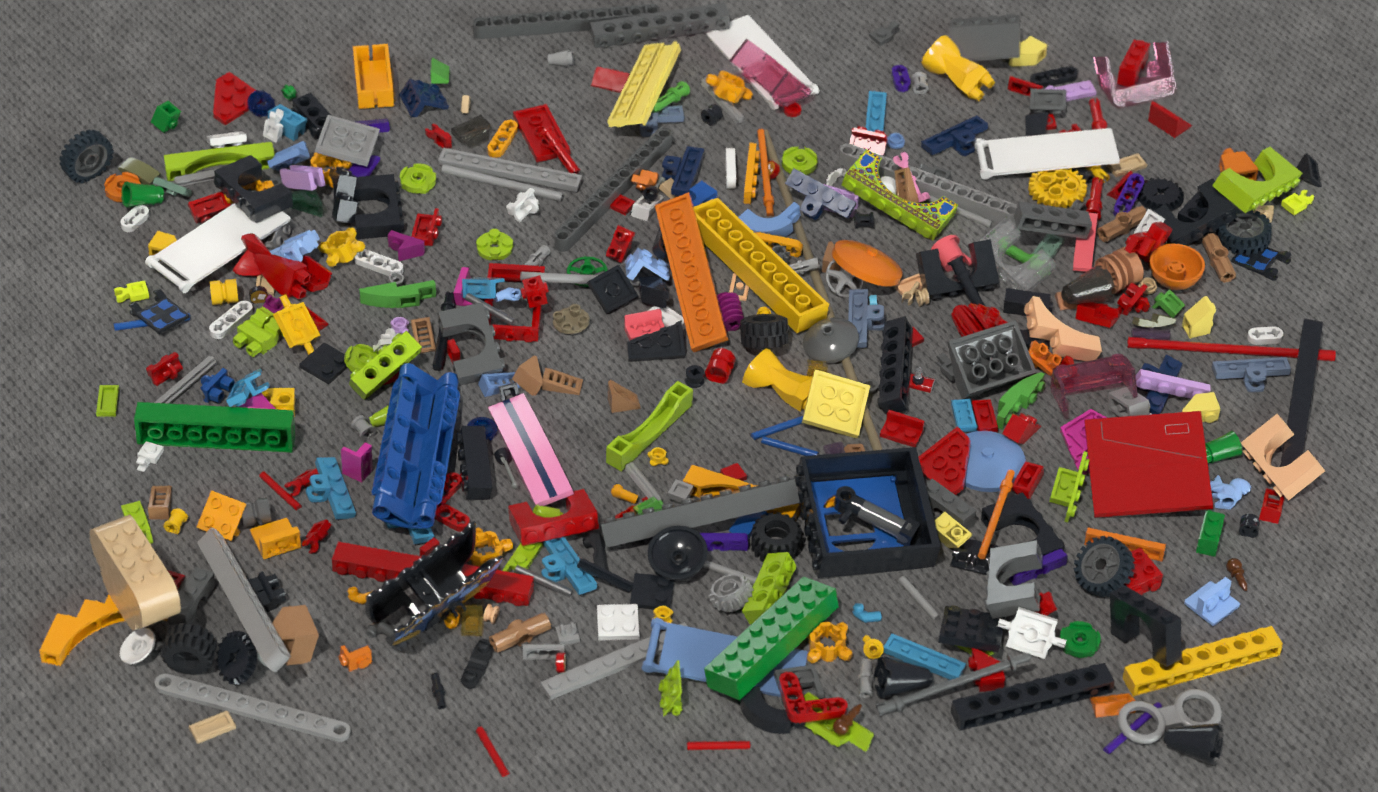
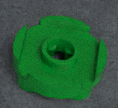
M1071 622L1066 628L1064 626L1060 633V638L1066 640L1065 646L1062 648L1064 653L1073 657H1092L1100 647L1101 636L1099 631L1097 630L1096 632L1092 625L1087 622ZM1078 637L1082 638L1083 641H1077Z

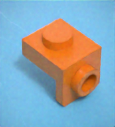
M641 170L640 176L633 174L631 181L636 185L637 189L644 191L647 186L656 185L659 174Z
M345 645L340 647L341 655H339V661L349 671L366 668L372 663V652L368 645L350 653Z

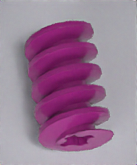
M733 292L718 294L717 298L726 332L738 330L741 327L740 321L744 318L739 295Z

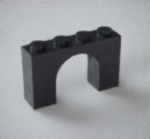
M252 155L214 170V184L216 188L220 189L227 198H230L255 223L293 207L292 192L283 183L263 191L243 189L244 186L262 179V164Z
M394 174L357 177L353 196L354 200H377L388 206L385 210L378 213L355 215L357 239L388 237L391 230L398 233L404 230V220L400 219V217H403L402 206H398L401 204L400 193H396L399 192V182L395 181Z
M1213 178L1197 186L1199 197L1208 208L1206 215L1202 219L1191 223L1179 221L1166 204L1154 210L1155 213L1165 218L1163 223L1172 228V232L1166 240L1167 244L1187 246L1237 218L1235 207L1231 201L1212 186L1215 182Z
M991 239L968 244L972 262L970 277L975 287H983V290L994 288V284L999 283ZM938 249L916 253L922 289H927L930 300L941 298V294L947 293L948 296L958 295V291L964 290L961 282L952 281L944 274Z
M1006 288L1003 313L1026 316L1024 313L1025 305L1033 296L1040 297L1042 303L1052 313L1053 302H1050L1051 294ZM1029 329L1020 330L1028 350L1031 342L1034 340L1039 344L1044 343L1048 346V341H1044L1045 339L1030 337Z
M1023 492L1005 500L995 531L1011 525H1022L1030 528L1037 537L1032 541H1038L1043 556L1059 549L1064 551L1065 545L1062 539L1057 537L1053 528L1046 523L1042 514L1035 509L1032 501ZM996 503L982 508L981 521L987 528Z
M1127 586L1120 587L1110 593L1111 634L1126 642L1140 635V617L1151 633L1152 659L1166 667L1182 659L1181 617Z

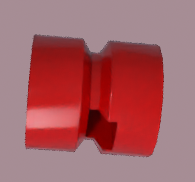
M724 348L715 349L705 369L706 378L712 382L726 383L736 362L735 355Z

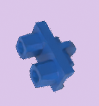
M222 368L216 375H204L201 378L202 386L200 388L205 395L203 401L209 403L212 400L220 403L224 398V391L221 389L231 391L235 382L234 379L228 376L226 369Z

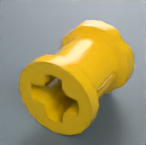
M173 509L171 517L163 524L164 529L167 532L179 534L181 525L187 521L188 515L182 509Z

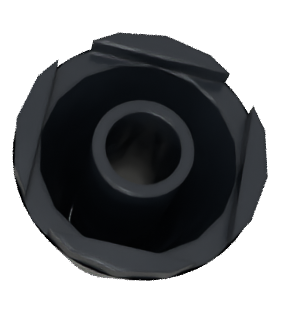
M886 656L877 659L874 677H878L879 686L875 685L878 697L886 698L929 688L933 683V674L928 668Z
M1215 723L1170 727L1164 733V743L1172 750L1210 765H1217L1215 757L1219 759L1222 752L1223 738L1219 736V731L1223 732V726Z

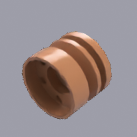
M1125 247L1113 251L1112 254L1098 258L1095 262V274L1098 282L1105 286L1110 294L1118 293L1120 290L1129 287L1131 283L1137 284L1143 279L1144 271L1140 258L1136 253L1130 254L1125 251Z

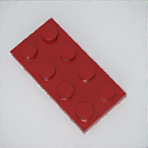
M547 104L513 112V118L517 122L518 128L536 162L558 158L554 151L548 149V144L544 138L539 136L540 132L548 126H553V131L558 138L562 139V145L570 155V147Z

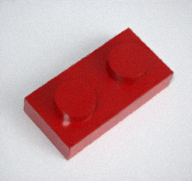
M991 399L972 401L971 405L977 430L997 432L998 425Z

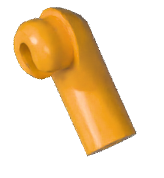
M616 484L611 489L613 497L633 504L636 503L638 495L623 489L622 485Z
M350 587L347 590L350 601L366 604V595L370 592L362 594L358 592L356 587Z
M452 614L447 616V619H444L446 627L449 629L457 627L460 614L457 618Z

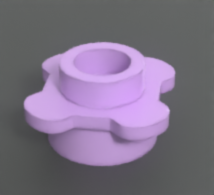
M396 317L390 322L395 333L403 334L405 331L408 332L407 326L409 321L405 318Z

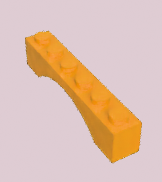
M691 465L683 479V482L694 485V491L691 495L698 498L701 495L712 493V496L720 495V491L731 489L732 492L737 491L740 486L750 484L695 465ZM796 503L766 510V512H773V514L779 512L782 515L788 514L790 518L793 517L797 520L801 512V504Z

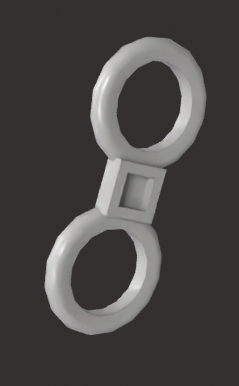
M1188 689L1176 697L1174 705L1156 708L1154 705L1144 701L1127 703L1119 711L1117 721L1119 729L1128 739L1140 744H1151L1158 741L1164 735L1165 730L1170 727L1218 724L1221 720L1222 711L1218 701L1208 692L1200 689ZM1190 698H1198L1205 701L1212 709V718L1207 722L1191 720L1183 711L1182 705L1184 701ZM1134 710L1148 712L1156 720V731L1148 735L1136 733L1127 724V715Z

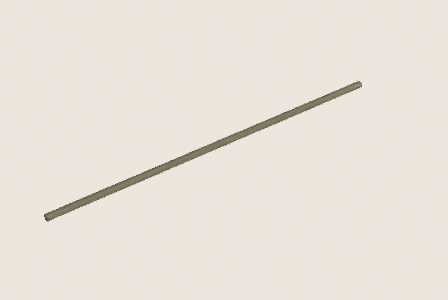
M764 129L767 155L770 161H774L780 166L776 180L786 208H788L794 201L789 187L785 185L786 178L769 131ZM799 218L797 222L793 223V228L798 241L803 244L802 253L804 259H812L814 257ZM818 268L810 270L809 273L816 292L829 303L827 318H835ZM848 356L841 360L846 377L858 382L850 357ZM866 404L862 422L872 450H883Z

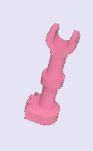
M906 152L900 154L902 161L899 159V156L893 157L894 163L899 165L900 168L909 167L908 154ZM912 175L919 203L929 199L930 196L928 192L921 194L916 184L917 179Z

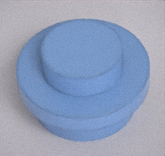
M899 133L890 134L887 145L893 149L902 148L905 143L903 136Z

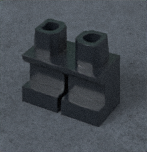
M262 571L258 574V577L252 579L246 576L266 612L277 609L278 603L286 601V594L283 588L272 590L279 587L276 574L265 576Z

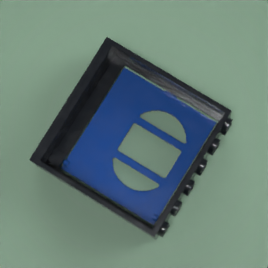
M916 447L800 457L799 464L796 465L797 474L794 475L793 479H795L796 487L798 488L800 501L798 504L802 506L801 519L805 520L804 532L805 536L809 537L808 551L813 555L812 569L813 571L816 570L817 578L894 572L935 566L941 546ZM842 486H848L854 489L856 495L904 520H907L909 517L921 524L918 534L910 546H903L897 543V537L873 526L874 533L829 536L824 515L843 513L838 512L834 507L824 508V505L829 499L836 496L837 489ZM875 540V543L866 550L842 551L832 544Z

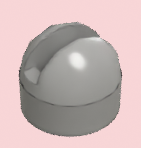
M392 272L389 275L388 282L392 283L399 279L396 282L397 287L403 284L404 276L400 272Z

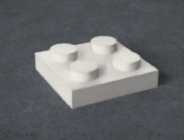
M243 131L207 136V143L214 148H223L225 144L229 143L232 146L243 145L244 141H247L246 134Z
M638 604L597 605L598 640L639 639Z

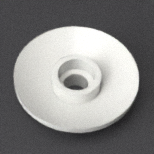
M141 628L132 632L121 646L120 657L122 661L126 664H136L146 658L155 644V634L148 628Z

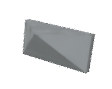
M548 642L523 644V659L556 660V654L564 652V645Z

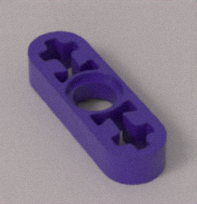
M1134 173L1129 176L1113 209L1115 217L1123 204L1126 205L1123 212L1132 210L1144 185V178L1140 174ZM1135 180H1136V181H1138V183L1136 184L1135 188L1133 189V188H1132V185H1133V182H1135ZM1126 193L1132 194V195H1133V199H1132V200H1127V199H1125V198H1124V194H1126Z

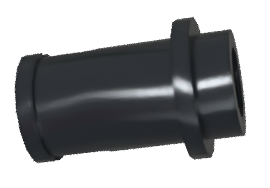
M1083 167L1072 168V172L1078 171V175H1083L1082 180H1086V183L1092 182L1094 174L1091 170H1086Z

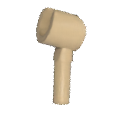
M916 281L909 292L902 294V302L905 299H909L908 305L913 303V295L920 285L918 281Z

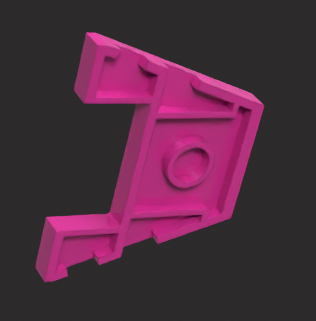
M1092 409L1060 427L1061 435L1077 470H1079L1083 452H1087L1084 420L1107 418ZM1089 464L1087 467V471H1082L1083 475L1090 473Z

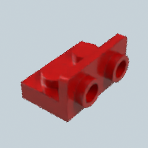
M888 410L887 419L880 431L879 437L907 446L917 447L924 432L925 421Z

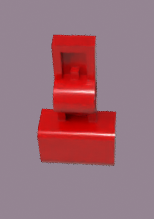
M1161 221L1152 223L1148 231L1131 234L1125 242L1126 247L1124 250L1130 254L1136 252L1139 258L1150 263L1151 254L1154 250L1165 244L1172 232V228Z

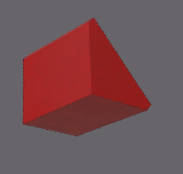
M1152 101L1148 121L1173 138L1178 137L1192 127L1184 119Z

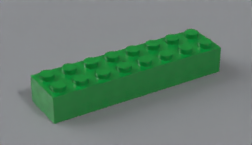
M137 402L134 416L137 444L144 445L147 441L160 446L293 453L296 436L294 410Z
M803 576L704 668L707 687L741 700L839 607L836 588Z

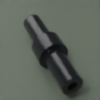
M434 672L431 674L433 684L431 689L433 697L436 698L437 707L441 710L446 708L444 700L445 690L440 682L439 674Z

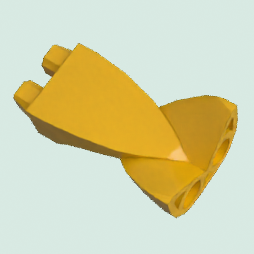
M946 35L939 37L923 56L921 63L925 70L932 74L947 73L960 91L970 99L973 98L979 102L984 96V93L979 89L983 85L990 89L995 84L988 70L979 64L960 57L957 45Z
M766 348L748 365L742 383L752 388L771 385L782 400L801 412L803 409L805 410L813 376H805L787 370L774 353Z

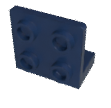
M409 79L399 94L408 113L413 118L419 116L425 105L444 110L449 109V105L439 86L434 83L429 84L421 80Z

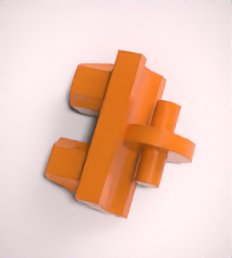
M1035 340L1032 341L1028 352L1035 368L1039 367L1048 375H1053L1062 358L1058 354L1050 353L1048 346L1044 343L1039 344Z

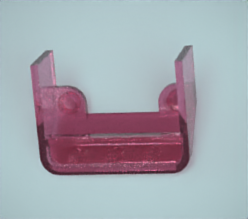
M747 38L729 60L743 71L742 75L749 81L752 78L770 93L769 95L774 98L773 101L780 107L783 105L787 107L808 97L812 92L808 86L778 61Z
M1168 42L1153 43L1156 60L1146 65L1147 77L1139 78L1135 85L1129 87L1116 83V78L1111 73L1108 56L1094 57L1098 83L1114 106L1124 107L1172 95L1176 91V81Z
M1114 354L1111 357L1071 365H1059L1052 372L1050 390L1063 412L1067 411L1065 393L1124 382L1134 398L1138 397L1135 369L1128 358L1122 354Z

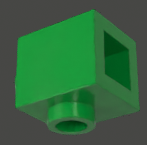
M166 101L157 106L151 123L163 133L170 129L173 130L178 125L177 120L181 111L171 102Z

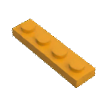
M749 143L743 204H751V198H755L756 188L753 186H756L757 175L754 174H758V163H755V161L759 162L760 154L759 151H756L757 143Z

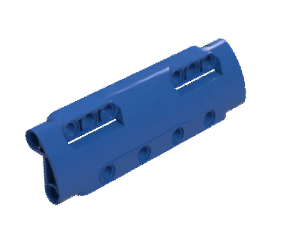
M405 363L400 367L399 377L392 387L372 487V495L375 496L372 514L376 518L391 525L404 528L423 529L433 526L436 508L442 501L460 393L457 390L459 381L455 373H445L436 380L411 363ZM433 399H434L433 410H432V415H431V421H430V426H429V429H428V424H429V419H430V413H431L432 403H433ZM419 476H420V481H419V486H418V492H417V497H416V503H415V507H413V506H414L415 495H416V490H417L418 479H419Z

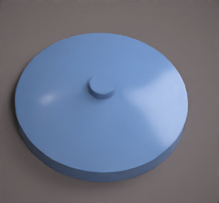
M975 431L966 434L970 438L971 444L964 486L981 492L1000 491L1001 481L1005 479L1008 470L1015 472L1012 480L1013 483L1026 461L1020 446L1012 439L997 432Z

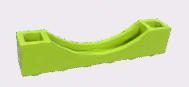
M272 142L164 155L167 181H174V177L193 174L208 167L228 165L250 155L262 164V170L271 169L269 168L268 161L275 156Z
M679 381L672 385L665 392L652 414L638 428L628 434L617 436L606 447V463L622 472L626 468V464L631 463L692 406L693 389Z

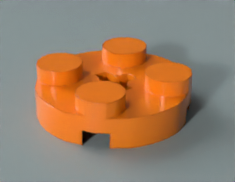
M122 172V175L118 176L116 174L109 176L105 181L106 196L113 201L122 202V188L120 187L125 182L141 184L138 176L130 172Z

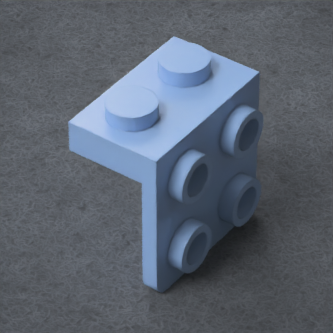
M637 248L634 254H630L625 261L626 276L631 280H634L643 266L667 281L670 278L668 264L661 259L657 260L652 257V254L646 249L641 250Z

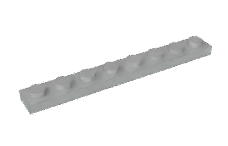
M443 148L438 159V165L446 164L483 174L578 192L582 182V175L448 148Z
M685 622L682 623V624H679V625H682V626H687ZM666 630L659 633L655 656L662 653ZM650 637L540 682L541 687L548 698L552 700L641 663L646 659Z

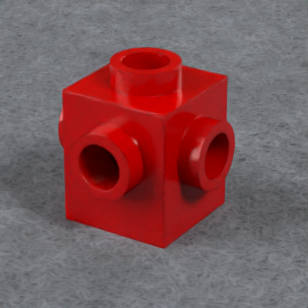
M540 275L522 280L523 288H520L523 299L527 300L529 308L548 303L546 293L549 292L546 282H542Z

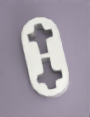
M138 205L121 219L122 230L133 232L149 218L148 207Z
M1278 327L1252 328L1248 332L1247 340L1254 345L1277 344L1282 341L1283 331Z

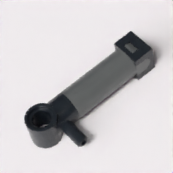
M842 486L837 489L833 505L835 510L843 513L839 518L840 524H846L852 514L897 537V543L903 546H910L918 534L921 523L909 517L907 520L896 516L856 495L851 487Z

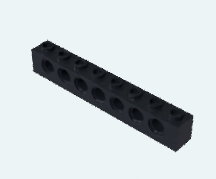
M1105 663L1094 664L1089 667L1074 669L1041 679L1037 678L1033 681L1017 683L1013 686L997 688L993 691L977 693L965 698H958L952 701L951 715L959 731L1113 693L1115 681Z

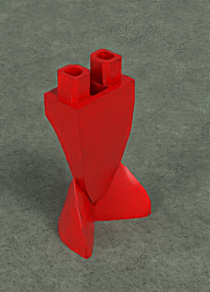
M253 233L242 235L241 240L247 251L235 265L233 272L243 276L263 275L281 295L287 294L288 298L293 296L297 299H302L306 296L307 291L302 287V284H307L311 278V275L306 272L307 265L300 261L271 254L261 239Z

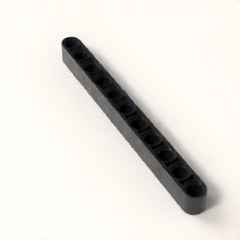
M1305 318L1303 321L1287 426L1294 435L1284 442L1280 467L1291 464L1303 454L1323 326L1322 321Z

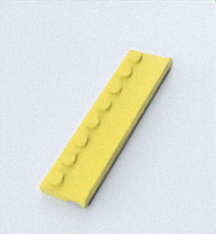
M673 41L672 45H664V43L644 45L607 121L609 127H622L633 124L646 125L681 51L677 41Z

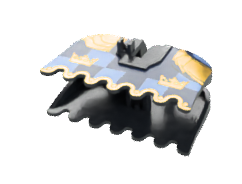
M475 521L468 524L461 533L452 535L445 544L435 547L429 555H423L417 561H414L412 567L403 569L396 578L386 581L377 591L373 590L366 595L365 612L372 623L384 620L402 606L405 607L408 614L412 617L408 623L400 625L393 630L392 636L385 638L390 646L400 644L423 631L429 630L440 621L443 613L447 616L452 614L457 618L459 614L455 611L456 608H460L464 613L467 608L463 603L478 593L492 579L504 558L502 555L489 559L472 575L465 576L462 573V567L469 561L475 550ZM409 587L426 607L424 612L421 613L405 593V590Z

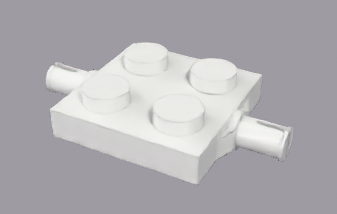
M1018 607L1016 617L1012 622L999 619L997 627L1009 630L1006 647L1045 659L1047 651L1052 644L1064 648L1066 640L1055 637L1057 619Z

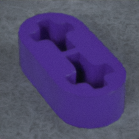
M895 65L891 72L894 87L899 92H907L911 84L908 70L905 66Z

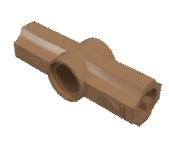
M1140 206L1129 212H1119L1114 220L1097 229L1099 239L1103 242H1108L1119 235L1128 234L1130 229L1140 224L1146 214V209Z
M1214 233L1208 234L1202 239V243L1210 258V265L1215 268L1220 281L1224 283L1231 282V280L1235 279L1236 273L1228 258L1229 252L1227 248L1222 246L1217 235Z
M541 613L525 621L521 619L514 620L507 629L490 636L489 642L497 653L516 644L522 646L521 644L525 642H531L534 636L551 629L549 618L545 613Z

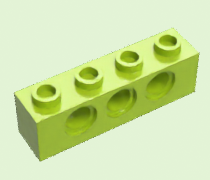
M407 331L402 335L398 333L392 339V343L389 346L384 345L378 351L376 357H370L366 360L365 366L362 369H356L351 373L349 385L362 399H367L399 372L403 364L409 363L419 355L422 346ZM400 350L403 354L396 355L393 351ZM384 361L387 362L389 366L382 367L379 363ZM371 373L375 378L369 379L365 375Z
M789 552L767 554L752 587V597H748V602L745 603L742 610L749 624L755 622L784 595L796 569V564Z

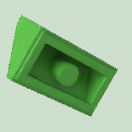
M432 58L431 83L448 84L449 66Z

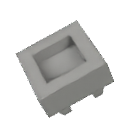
M676 479L668 491V498L674 500L675 504H681V500L690 498L694 491V485Z
M573 622L569 625L560 624V626L555 627L559 644L580 643L577 627Z

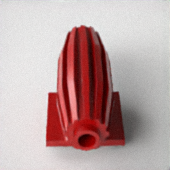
M970 303L969 307L957 305L953 309V313H951V317L962 337L1008 323L1000 316L998 309L986 307L982 304Z

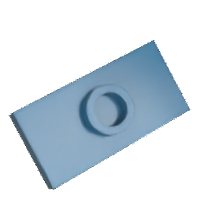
M970 399L951 400L956 427L958 426L963 432L976 431L977 425Z

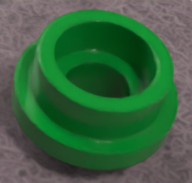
M285 84L281 90L283 96L289 101L296 99L297 92L292 85L288 86Z

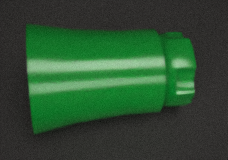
M125 182L122 186L121 198L125 207L155 205L156 203H162L164 199V190L160 186Z
M1229 431L1223 436L1205 443L1208 463L1242 455L1241 442L1234 431Z

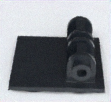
M968 539L959 548L953 550L950 566L986 575V572L989 571L987 558L990 557L991 548L998 547V545L990 544L986 558L980 559L978 558V553L982 542Z

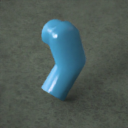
M856 603L853 605V615L865 623L881 621L880 611L867 612L864 610L863 604Z

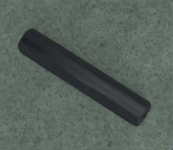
M580 558L577 564L579 569L626 592H630L633 587L632 582L584 558Z

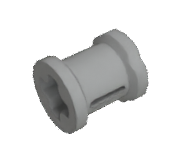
M924 72L914 73L911 77L914 84V93L925 94L929 90V86L926 83V74Z
M363 415L357 416L351 423V427L358 431L363 441L373 437L376 433V429L368 424L367 418Z

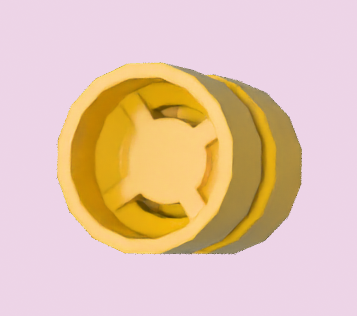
M228 279L224 283L220 280L210 281L212 305L223 304L224 301L228 304L238 303L236 279Z

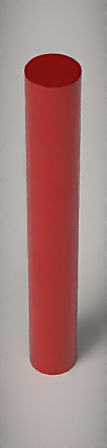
M265 471L260 473L259 477L294 510L297 511L302 508V505Z
M478 727L476 733L502 777L509 775V771L484 728Z
M750 741L687 742V750L750 749Z

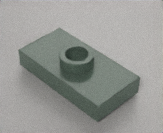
M158 177L154 178L153 183L166 188V192L176 196L179 193L187 197H191L193 194L190 189Z
M1047 233L1032 254L1037 255V258L1050 263L1063 246L1065 239Z

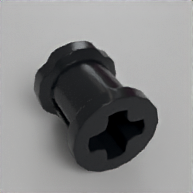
M855 212V229H858V227L873 228V212L869 214H858V212Z

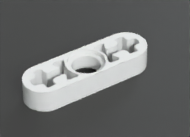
M726 148V189H736L735 148Z
M367 249L357 252L354 257V262L357 265L389 276L390 273L395 271L403 274V264L400 261ZM375 262H382V263H383L382 265H379V266L374 265Z
M240 301L214 321L209 327L211 337L221 339L253 314L252 304L248 301ZM230 318L236 319L234 322H227Z

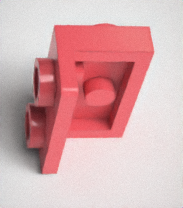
M660 309L624 316L625 332L629 340L647 333L651 334L665 327Z

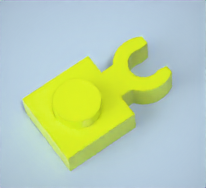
M1303 190L1299 196L1294 193L1283 199L1281 206L1292 215H1296L1306 209L1307 204L1313 202L1314 195L1307 197V190Z
M145 280L126 284L127 288L117 287L114 289L118 303L124 302L129 298L131 302L149 299Z

